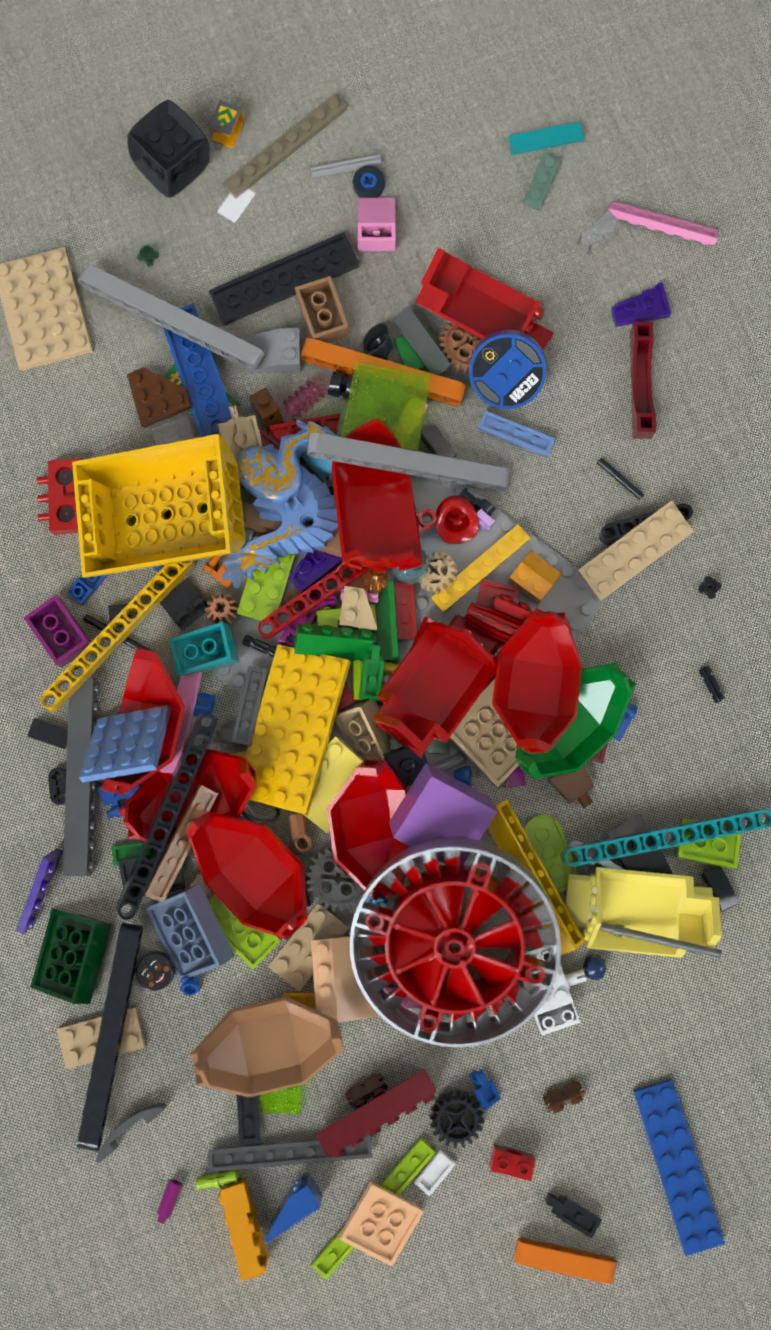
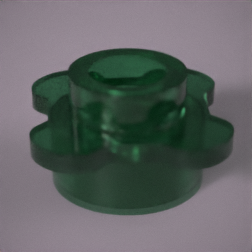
M145 245L141 248L137 258L139 261L145 262L147 266H152L154 260L159 257V252L157 250L154 251L151 246Z

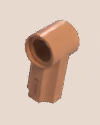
M303 814L289 815L290 841L288 848L294 855H299L308 851L312 846V841L308 836L306 816ZM298 840L301 841L303 845L302 849L299 848L297 845Z

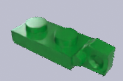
M370 644L369 652L364 656L359 698L380 700L376 696L381 690L384 669L383 656H379L380 645Z

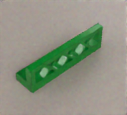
M387 580L388 584L375 585V592L379 593V600L376 603L378 645H380L379 656H383L384 662L399 661L393 580Z

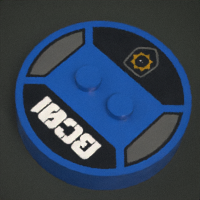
M517 330L494 332L485 337L472 354L469 367L471 385L476 394L493 407L514 409L524 406L539 394L546 378V358L537 341L526 333Z

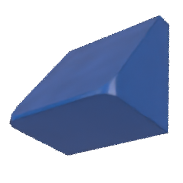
M198 692L193 716L198 717L202 712L212 714L215 695Z

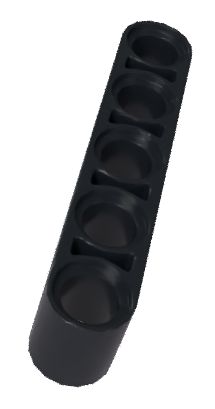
M685 503L676 505L679 511H683L686 514L685 520L688 521L693 514L691 506ZM655 511L606 524L599 533L600 541L606 545L614 543L627 533L623 529L624 525L632 529ZM604 531H611L613 533V537H607Z

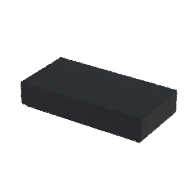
M34 718L27 736L66 749L68 729Z

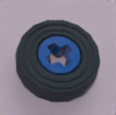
M363 166L355 172L353 176V189L360 198H378L383 193L385 177L381 170L374 166ZM366 180L372 181V185L366 184Z

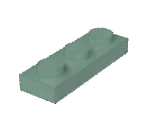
M546 153L543 154L523 200L524 205L537 210L541 209L561 159Z

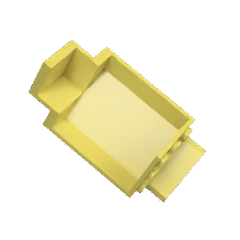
M596 867L594 874L590 876L569 874L565 905L578 929H584L583 938L586 941V948L680 958L686 952L683 949L636 938L614 936V933L599 930L601 922L611 925L620 924L624 925V928L714 948L722 937L719 898L713 897L712 888L694 886L692 876Z

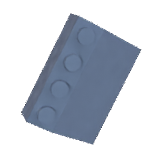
M200 883L166 898L163 903L157 902L146 908L169 959L174 965L179 980L182 977L189 978L219 967L235 956Z

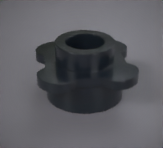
M707 576L698 590L700 593L708 595L709 599H713L716 597V592L721 589V583Z

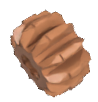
M223 593L219 594V598L212 595L214 601H207L210 607L205 608V611L209 613L207 618L212 620L213 624L218 622L225 623V621L231 624L230 618H237L234 612L238 611V607L235 606L236 600H231L229 594L225 598ZM223 606L224 612L221 613L219 608Z

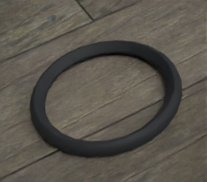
M274 807L276 816L266 820L254 818L244 810L242 815L248 820L269 824L275 822L280 817V809Z

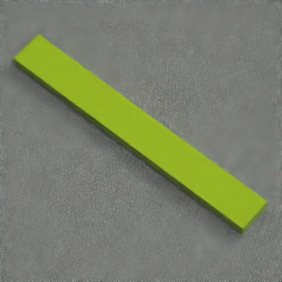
M420 1137L379 1185L400 1195L434 1156L436 1150ZM344 1226L311 1263V1266L325 1280L329 1278L354 1249L353 1246L341 1241L339 1238V1234Z

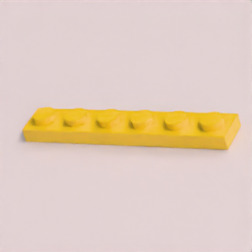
M517 524L455 577L457 580L451 581L452 587L446 586V592L440 589L439 594L433 595L431 600L442 613L446 612L480 583L481 580L486 578L527 543L530 537Z

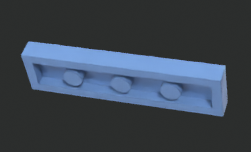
M486 410L477 429L544 457H548L555 440L553 437Z

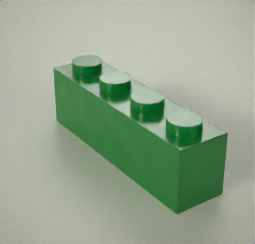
M297 623L294 651L295 654L320 656L324 654L344 659L363 660L365 654L369 652L370 644L376 645L375 631Z

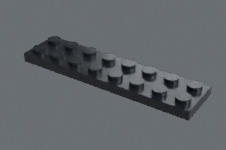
M345 232L208 291L225 326L296 295L295 287L331 276V279L359 268L360 264Z

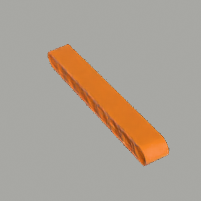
M312 338L305 340L300 358L307 363L361 379L365 378L371 382L453 406L462 405L467 388L464 383Z

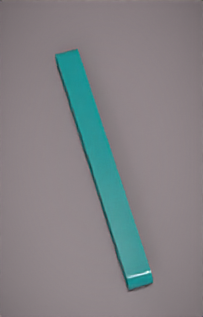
M756 809L571 846L562 850L561 860L569 866H580L771 827V810ZM763 813L766 816V820L764 823H762L761 821V815ZM744 817L747 819V825L745 827L742 825V819ZM724 821H727L728 823V829L726 831L723 829ZM706 824L709 826V833L707 835L703 831ZM687 828L691 833L689 838H686L684 835ZM667 832H669L672 836L670 842H667L665 840V835ZM651 836L652 844L648 847L646 838ZM628 840L633 842L631 850H628L626 847ZM612 843L614 851L612 854H609L607 846ZM592 847L595 850V855L589 858L587 851ZM571 851L576 855L573 862L568 860V854Z

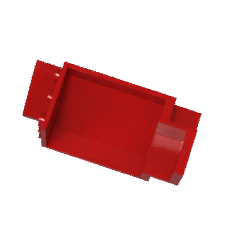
M440 248L437 249L420 283L423 287L415 303L481 339L497 331L517 330L535 339L544 351L555 333L535 323L537 319L540 320L545 312L543 309L544 305L540 301L531 299L455 258Z
M455 615L449 625L442 622H430L376 695L384 704L373 718L377 722L374 727L380 731L387 732L391 735L392 739L401 745H407L420 758L434 738L447 742L496 673L497 662L493 655L501 644L496 639L484 634L464 621L460 616Z

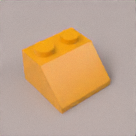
M531 551L509 577L508 582L539 604L562 573Z

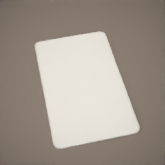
M247 189L236 199L230 193L217 212L232 222H236L255 193Z

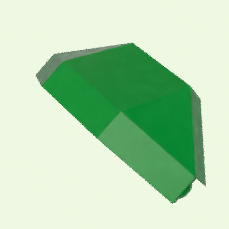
M618 662L582 668L575 721L549 752L530 753L519 748L517 745L515 758L520 768L534 779L578 772L617 735L637 683L630 680L627 674L620 670Z

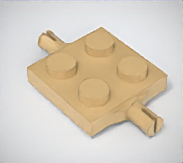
M237 405L230 406L232 418L227 422L217 424L219 435L229 445L236 459L244 449L251 446L263 447L255 415L241 417L238 414Z

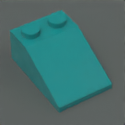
M224 622L169 639L177 676L219 669L239 663L231 626Z

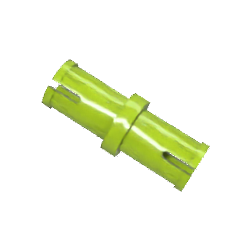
M238 1170L216 1171L210 1175L196 1177L198 1191L211 1187L217 1189L221 1188L222 1185L239 1182Z

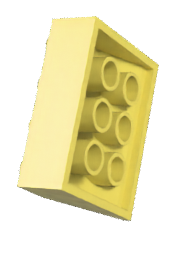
M335 736L327 746L308 815H305L327 834L330 830L326 808L355 769L364 761L339 736Z

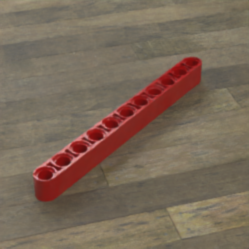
M424 509L416 514L420 537L435 525L436 514L431 509ZM428 516L432 519V522L424 523L422 518ZM343 564L261 620L258 624L260 636L264 639H272L319 607L324 601L338 594L344 589V586L351 585L370 572L371 568L362 567L361 569H356ZM350 570L353 576L345 578L342 573ZM329 581H334L337 583V587L329 589L326 584ZM313 592H318L321 594V597L318 600H312L310 595ZM297 603H303L305 608L303 611H296L294 606ZM281 614L289 616V619L284 623L278 621V617ZM265 625L272 626V631L268 634L262 632V628Z

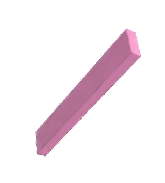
M202 672L180 676L177 692L185 705L173 762L159 770L163 773L173 774L187 742Z

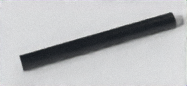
M86 614L83 618V621L101 631L107 626L89 614ZM129 637L122 642L133 649L139 648L152 651Z

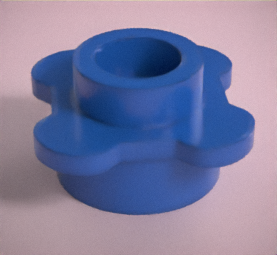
M199 977L181 978L182 986L180 990L185 995L193 996L200 991L199 983L201 979Z

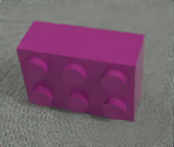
M56 595L23 617L54 663L62 668L77 658L91 643V640L63 600Z

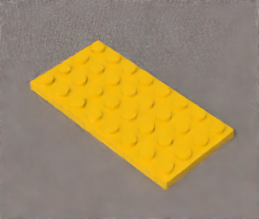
M277 645L259 707L251 746H248L245 756L256 770L257 786L249 800L304 815L309 814L351 661L324 654L320 656L295 654L294 648Z

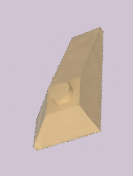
M370 699L358 702L338 712L335 722L341 734L351 740L355 745L353 747L356 752L360 751L365 759L384 760L382 754L391 750L386 732L374 727L377 722L373 718L378 713L379 707L375 700Z

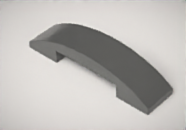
M165 1103L154 1104L126 1118L102 1145L96 1158L97 1164L108 1157L119 1146L115 1141L116 1138L141 1118L148 1124L163 1112L167 1105Z

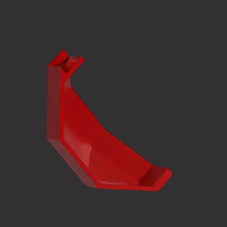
M536 608L499 650L492 705L518 747L530 753L549 752L577 716L582 662L565 612H544Z
M139 648L135 649L119 714L169 706L171 714L157 769L104 779L102 791L123 795L173 762L185 705L156 652Z
M206 749L196 773L198 774L195 792L198 786L202 785L218 793L209 812L240 818L257 786L256 770L247 758ZM195 754L188 755L186 763H193L196 758ZM158 771L150 776L118 811L124 818L123 822L128 829V838L144 841L172 773ZM173 792L170 794V800H172ZM165 810L162 813L163 819H168L170 810ZM177 827L172 828L166 844L169 845ZM155 830L153 836L156 838L161 837L164 830Z
M365 759L355 769L326 808L334 861L363 890L367 888L368 884L386 863L411 847L395 839L391 831L389 821L406 796L407 790L406 786L385 760ZM397 866L391 872L404 885L406 875ZM379 881L372 889L370 896L377 901L381 895L391 897L396 893Z
M208 811L191 824L187 834L204 883L242 925L287 940L308 920L304 865L266 824Z

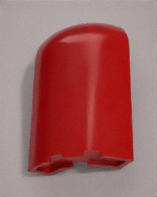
M379 418L355 428L344 437L402 448L394 433ZM332 461V478L342 562L356 569L368 567L373 572H386L387 568L397 567L401 571L424 565L411 475Z

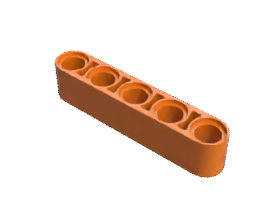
M527 1238L517 1239L514 1262L523 1266L605 1284H613L617 1260L609 1256Z

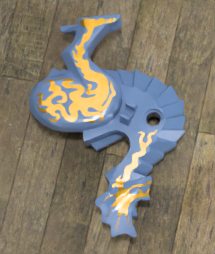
M297 420L296 424L301 431L281 437L279 451L274 449L271 444L264 447L251 446L239 453L236 462L238 464L240 485L257 498L253 506L259 512L260 519L280 522L282 524L278 530L260 537H252V540L240 552L230 554L229 558L223 562L227 570L221 577L224 580L232 581L234 588H239L245 576L254 581L253 572L256 569L267 573L268 567L273 563L280 565L279 557H287L288 554H300L301 551L314 553V550L326 548L325 545L334 538V534L338 531L334 495L330 494L326 483H322L315 474L312 475L306 468L301 466L299 460L300 456L308 450L310 433L337 435L311 421L306 424ZM309 521H312V522H313V524H312L311 526H309V527H306V526H305V524H306L307 522H309Z

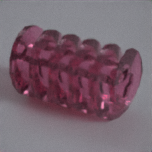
M306 381L305 386L301 385L299 387L300 392L295 390L294 396H288L289 402L287 400L282 401L285 411L294 421H296L295 415L300 418L302 417L301 410L306 413L308 412L307 405L313 408L312 401L319 403L317 396L325 398L315 383Z

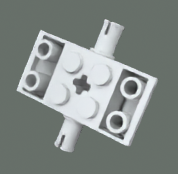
M540 947L525 952V954L548 961L551 948ZM559 964L553 988L544 1004L534 1015L542 1036L580 1023L569 989L570 986L586 982L583 969L565 975ZM538 969L530 970V972L533 974L538 973L540 971ZM522 981L523 989L528 993L535 986ZM507 997L509 1006H514V1004Z

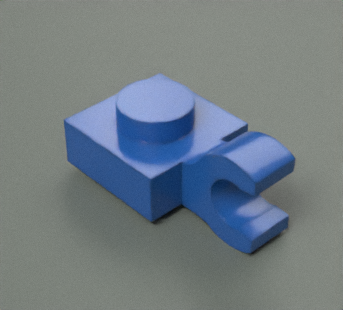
M475 1070L469 1074L471 1081L478 1087L474 1092L482 1109H488L501 1099L493 1080H487L483 1070L478 1072Z

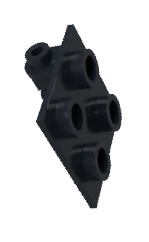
M189 578L174 588L160 602L181 631L206 613L205 608L210 607L207 604V600Z

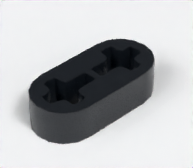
M54 768L48 774L50 799L56 805H64L65 797L61 798L60 802L59 799H56V795L59 794L60 788V792L66 796V770ZM57 772L63 775V778L59 779L60 785H58V780L54 779Z

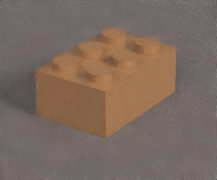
M331 276L295 287L296 298L310 338L329 343L349 336V327Z

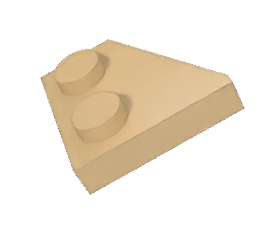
M344 586L339 625L377 630L364 588Z

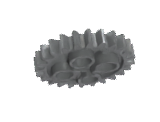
M325 848V855L318 852L319 859L312 858L315 865H308V868L312 870L311 873L305 874L311 877L310 880L305 882V884H311L312 886L307 891H314L311 898H319L317 905L324 902V909L331 905L332 911L335 910L336 906L339 907L340 911H343V905L351 909L350 903L352 902L357 905L356 898L360 899L362 896L360 894L361 891L364 892L365 890L356 882L339 881L338 884H335V880L320 878L321 874L336 876L337 873H340L339 876L342 878L351 877L346 875L343 869L334 861L333 850L329 852ZM326 862L334 864V871L332 873H327L324 870ZM325 881L329 882L332 886L329 893H324L321 890V884ZM344 884L351 887V893L348 896L341 893V887Z

